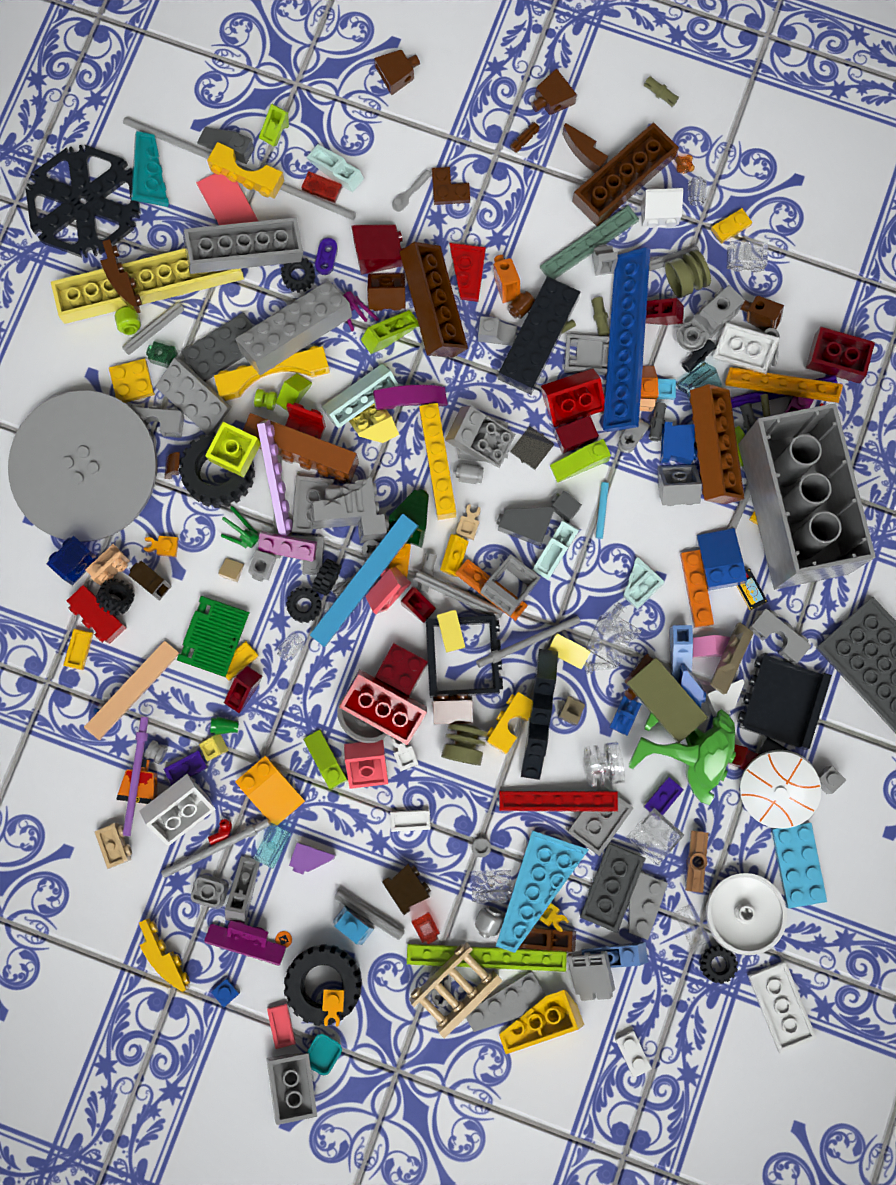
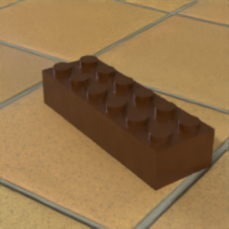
M653 122L574 192L572 202L596 226H599L674 160L679 147Z
M420 242L411 243L400 251V256L427 356L454 358L467 350L468 346L441 246Z

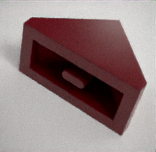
M414 586L401 600V605L423 623L436 610Z

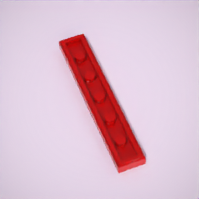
M499 791V811L618 812V791Z

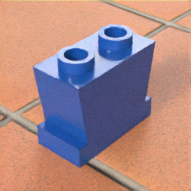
M665 422L662 428L660 463L668 464L669 461L691 465L697 457V448H694V441H696L694 424L672 426L673 422Z

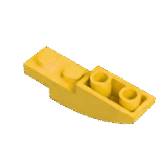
M150 918L139 922V926L146 939V942L139 946L151 966L165 981L183 992L190 988L188 985L190 983L189 977L186 972H182L180 967L182 962L179 955L174 954V951L168 954L165 953L166 946L164 941L158 938L156 923L151 921Z

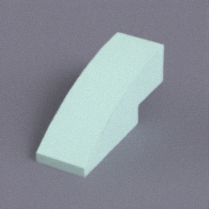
M319 144L306 157L324 174L351 192H354L364 179L359 169L346 163L343 157Z
M563 520L532 570L549 580L580 529Z

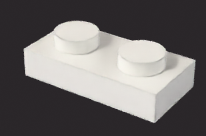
M633 1030L615 1039L633 1078L652 1069Z

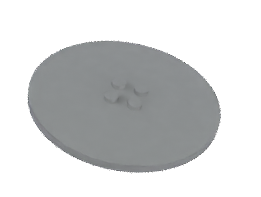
M88 390L63 393L39 405L19 427L9 453V483L18 507L27 519L40 530L67 541H97L112 536L126 528L139 516L148 503L157 477L155 443L142 418L119 399L108 394Z

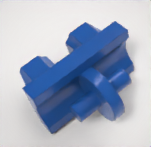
M623 696L609 728L628 736L642 704Z

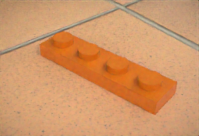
M700 550L683 552L680 554L693 626L694 628L712 626L714 621Z
M469 559L463 563L455 574L478 593H480L485 583L491 577ZM495 582L498 586L504 589L516 600L518 599L517 596H515L512 592H510L508 589L502 586L499 582ZM522 602L509 617L516 621L528 605Z

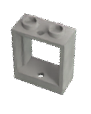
M510 554L485 583L480 593L511 616L533 590L541 577L534 570L525 566L518 558ZM506 569L528 586L517 600L495 583Z

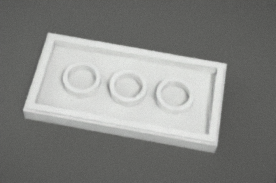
M781 961L748 974L779 1053L817 1039L786 961Z

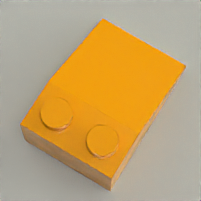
M264 756L235 781L274 827L279 825L305 802L267 756Z

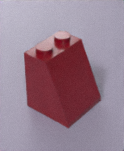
M396 225L351 226L361 275L403 266L400 251L404 249L400 245L403 239L401 231H397Z

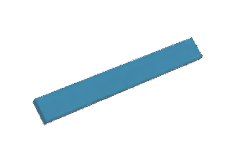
M405 514L400 516L311 632L310 636L323 647L327 646L419 525Z

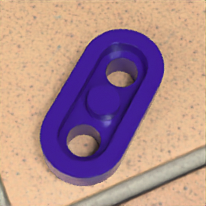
M331 238L323 239L318 247L315 267L316 271L321 275H329L334 269L338 247L336 241ZM327 248H331V249H332V250L329 251V252L326 251ZM323 265H328L326 269L322 268Z

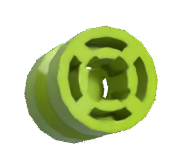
M258 388L255 394L254 407H266L267 410L273 411L276 405L277 392H265L264 389Z

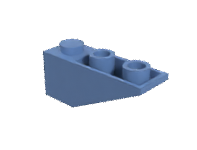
M673 625L669 628L671 675L677 682L679 680L681 664H685L692 672V625Z
M646 942L582 949V955L588 952L590 954H601L602 951H607L611 968L641 966L648 963Z

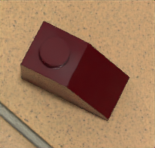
M246 666L235 677L224 704L240 713L256 691L263 676L249 666Z

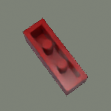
M82 585L66 600L70 604L68 608L74 615L77 616L79 614L83 618L81 622L88 629L92 627L96 631L94 635L102 643L105 641L110 644L126 627L114 614L110 615V611L104 612V607L100 609V603L96 602V596L86 586Z

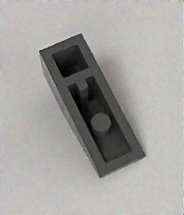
M204 127L197 141V144L211 150L214 149L217 142L234 149L236 160L244 164L248 163L254 151L251 138L233 131Z

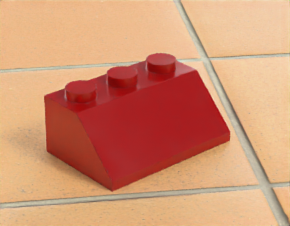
M594 368L541 385L544 403L553 427H557L564 422H572L580 416L587 417L604 411L605 399L601 378Z

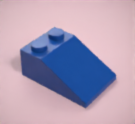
M735 528L697 535L708 591L746 584L747 577Z

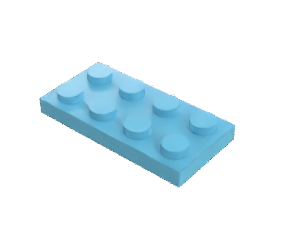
M812 823L800 824L791 828L771 829L786 907L789 909L827 902Z

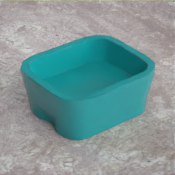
M325 1034L317 1035L306 1052L309 1053L311 1069L320 1075H328L341 1055L342 1047L337 1041Z

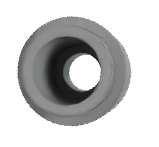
M461 463V467L457 466L456 477L459 478V482L470 484L482 483L484 468H479L478 465Z

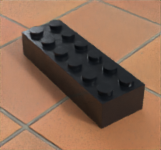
M546 277L499 371L498 380L532 395L579 300L581 291L553 278Z

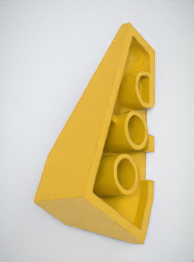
M564 989L545 996L500 1033L499 1036L505 1053L509 1054L579 1030L585 1024L577 1004Z

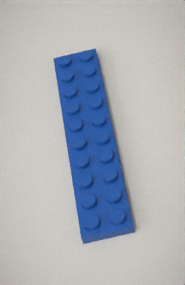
M647 247L617 255L618 260L614 270L603 419V430L605 432L639 427L650 249Z

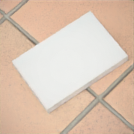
M726 323L713 359L767 374L780 339L779 337Z

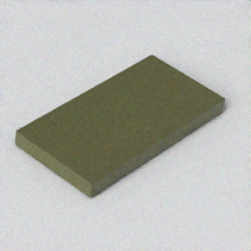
M657 658L653 659L626 683L678 743L684 740L708 718Z

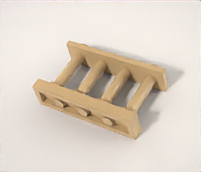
M468 942L458 946L454 951L455 954L420 988L414 989L409 998L413 1007L420 1003L438 1021L436 1028L444 1039L502 982V979L494 970L491 973H487L469 954L473 949ZM462 960L480 976L481 983L477 987H472L455 969ZM448 974L467 992V997L462 1002H458L440 983ZM433 988L453 1007V1011L448 1016H443L425 997Z

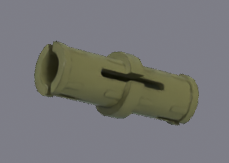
M652 76L648 77L644 87L656 94L658 99L661 98L673 107L677 103L679 96L672 93L665 84H660Z
M593 298L591 300L594 310L593 319L596 321L598 336H606L610 334L607 322L608 313L605 312L603 298Z

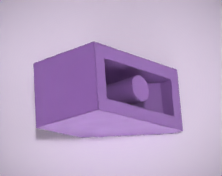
M297 843L289 866L293 867L292 871L304 874L305 871L310 872L335 859L336 855Z

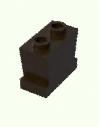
M142 561L135 563L130 569L128 576L159 601L172 587Z
M409 863L392 880L388 877L382 881L403 915L411 911L409 907L430 898L429 893L431 892L425 881L421 883L417 877L420 873L415 865L410 866Z

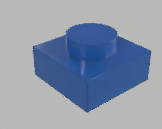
M228 978L211 992L223 1008L240 994Z

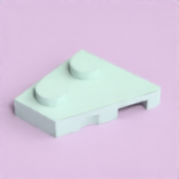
M637 557L624 592V598L638 610L664 585L665 581Z

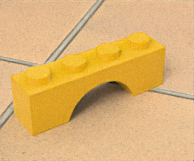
M219 142L216 143L207 159L209 168L213 173L217 175L222 174L230 181H237L243 184L245 188L249 190L254 189L267 198L275 199L285 181L283 172L268 165L256 171H247L240 168L236 164L234 149Z

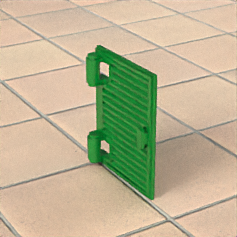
M201 596L199 607L194 612L182 644L183 649L181 654H178L177 661L226 678L250 612ZM207 605L211 606L208 615L204 614ZM190 649H195L192 658H189Z

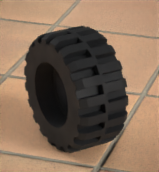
M209 432V436L205 437L204 434L198 436L200 440L195 442L193 439L190 442L191 447L184 449L183 453L185 456L180 458L181 468H179V474L182 477L183 485L196 501L202 502L203 505L208 507L210 505H213L214 508H220V505L229 507L231 502L235 501V503L241 501L240 497L242 495L246 496L249 493L247 489L249 487L252 488L254 483L252 478L255 477L254 462L252 461L244 477L233 473L232 477L224 484L217 486L207 485L201 479L200 471L205 461L208 460L205 455L216 436L215 432Z
M321 944L303 951L288 967L286 977L284 978V995L287 997L289 1008L292 1007L293 1013L297 1017L303 1018L302 1021L314 1023L316 1026L324 1024L328 1011H322L323 1004L311 1000L305 991V978L311 969L316 966L327 965L334 968L340 974L342 990H345L343 1012H337L340 1021L352 1012L361 995L362 979L360 968L347 951L341 950L338 946ZM330 1018L328 1020V1025H332V1023L336 1022V1020L334 1018Z

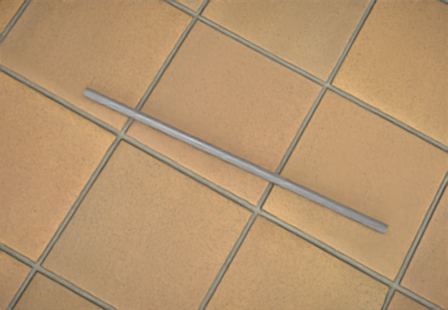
M125 117L123 120V124L144 133L154 134L158 139L206 159L211 154V152L128 117ZM237 164L240 168L244 170L254 171L247 167ZM285 183L280 188L282 191L351 220H354L356 217L354 212Z

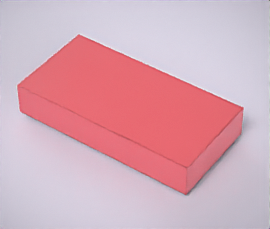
M288 1004L267 1008L275 1049L295 1045L296 1041Z

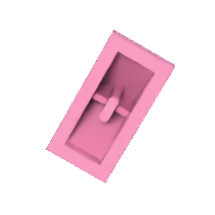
M710 635L693 638V657H722L730 637Z

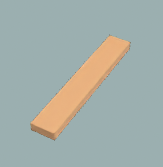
M164 641L84 728L100 741L178 657L179 652Z

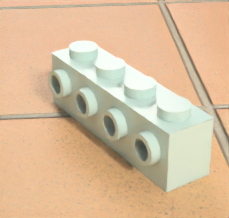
M381 364L323 405L322 409L329 420L339 429L375 403L374 390L396 387L399 384L392 372Z

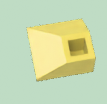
M375 403L349 421L358 436L384 443L399 435L392 416L386 409L376 410Z

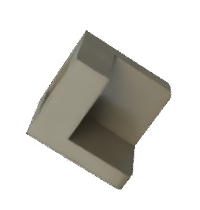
M568 696L558 718L572 725H578L585 704L572 699V696Z

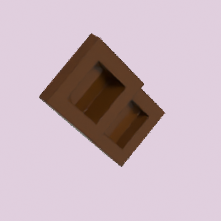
M174 452L166 457L164 479H172V475H179L180 452Z

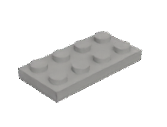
M178 357L172 360L155 386L208 436L209 432H215L231 409V406Z

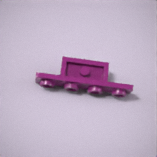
M230 920L228 929L211 924L204 939V942L277 966L281 965L286 951L285 946L268 941L269 932L261 927L254 928L248 926L241 921L235 922Z

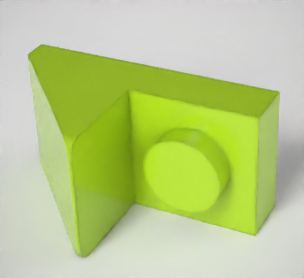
M271 104L259 139L272 146H277L283 129L289 127L288 112Z

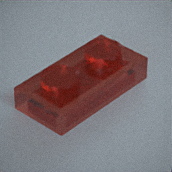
M308 171L301 188L305 192L336 203L343 187L340 183Z

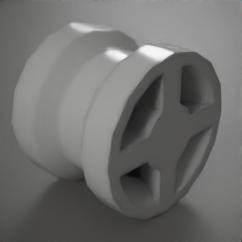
M368 540L363 544L362 553L365 559H368L379 545L377 541Z
M153 740L149 744L144 757L147 759L151 758L155 763L160 764L167 753L168 747L165 745L160 746L157 741Z

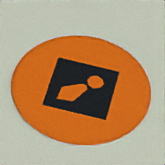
M281 931L276 935L275 942L287 948L292 943V936L286 931Z

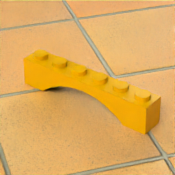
M313 346L307 351L296 352L261 376L252 365H243L237 367L236 370L220 371L218 375H214L219 396L228 401L241 397L245 390L254 382L270 374L295 372L313 378L328 374L330 370L323 346Z
M438 403L419 406L437 520L455 518L456 507Z

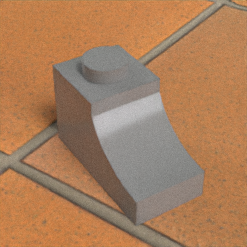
M599 245L594 248L592 257L595 276L614 274L618 256L617 252L613 251V246Z
M481 316L478 342L512 346L516 338L517 326L503 323L499 318Z

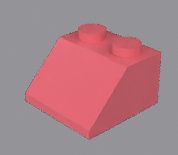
M396 567L386 568L380 576L381 579L374 583L365 596L375 614L388 610L411 584Z
M383 740L375 743L358 742L344 744L345 764L350 789L388 784Z

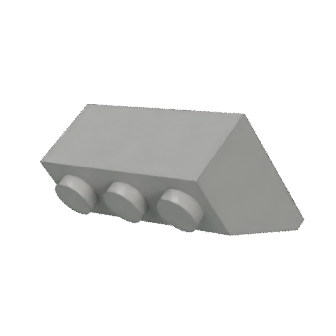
M309 1053L286 1054L266 1058L276 1125L317 1117Z

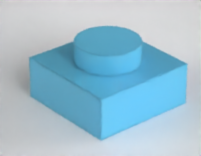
M658 379L659 396L657 399L675 400L676 379Z

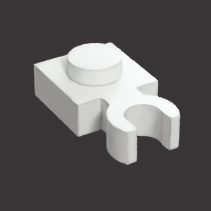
M393 738L392 744L398 748V751L393 754L400 772L419 765L412 746L406 748V744H397Z

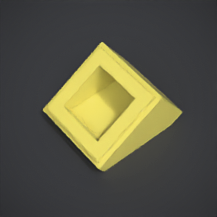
M221 734L211 736L199 744L207 762L228 751Z

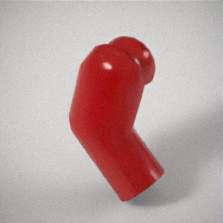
M222 819L219 822L218 833L208 836L210 845L229 838L232 830V823L229 820Z

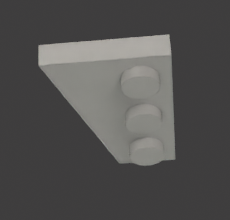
M296 476L292 533L311 535L313 530L310 514L312 502L324 499L325 490L328 485L333 484L334 479Z
M640 873L629 902V933L646 940L649 939L668 883Z

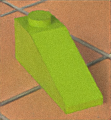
M408 310L368 327L361 341L370 354H373L399 340L417 328L419 324L412 312Z
M601 439L551 464L550 468L558 483L608 462L611 454L604 439Z
M321 730L303 739L330 790L348 781Z

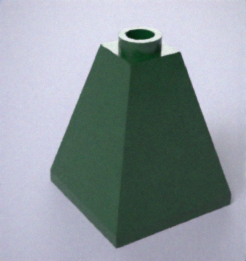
M414 490L390 514L388 519L389 531L402 514H405L419 525L407 543L420 548L423 547L427 525L429 494L425 490Z

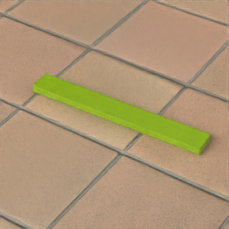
M407 944L406 965L443 966L455 954L454 951L458 946ZM471 946L473 950L469 953L482 968L566 972L567 952L518 948L513 953L497 947ZM462 960L456 967L470 966Z

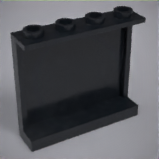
M768 653L757 656L754 667H756L755 675L752 674L749 680L750 691L749 693L746 692L743 699L745 707L738 715L737 722H740L738 727L803 750L810 749L832 675L827 673L820 674L767 656Z

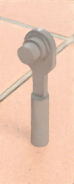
M426 170L405 194H400L392 203L395 211L400 212L409 204L411 195L432 175L429 170Z

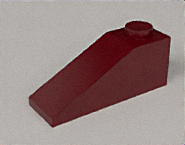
M677 298L647 301L646 324H683L684 305Z

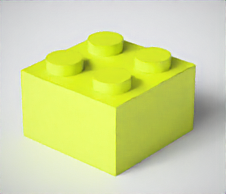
M222 422L205 456L210 462L244 477L261 442L257 437Z

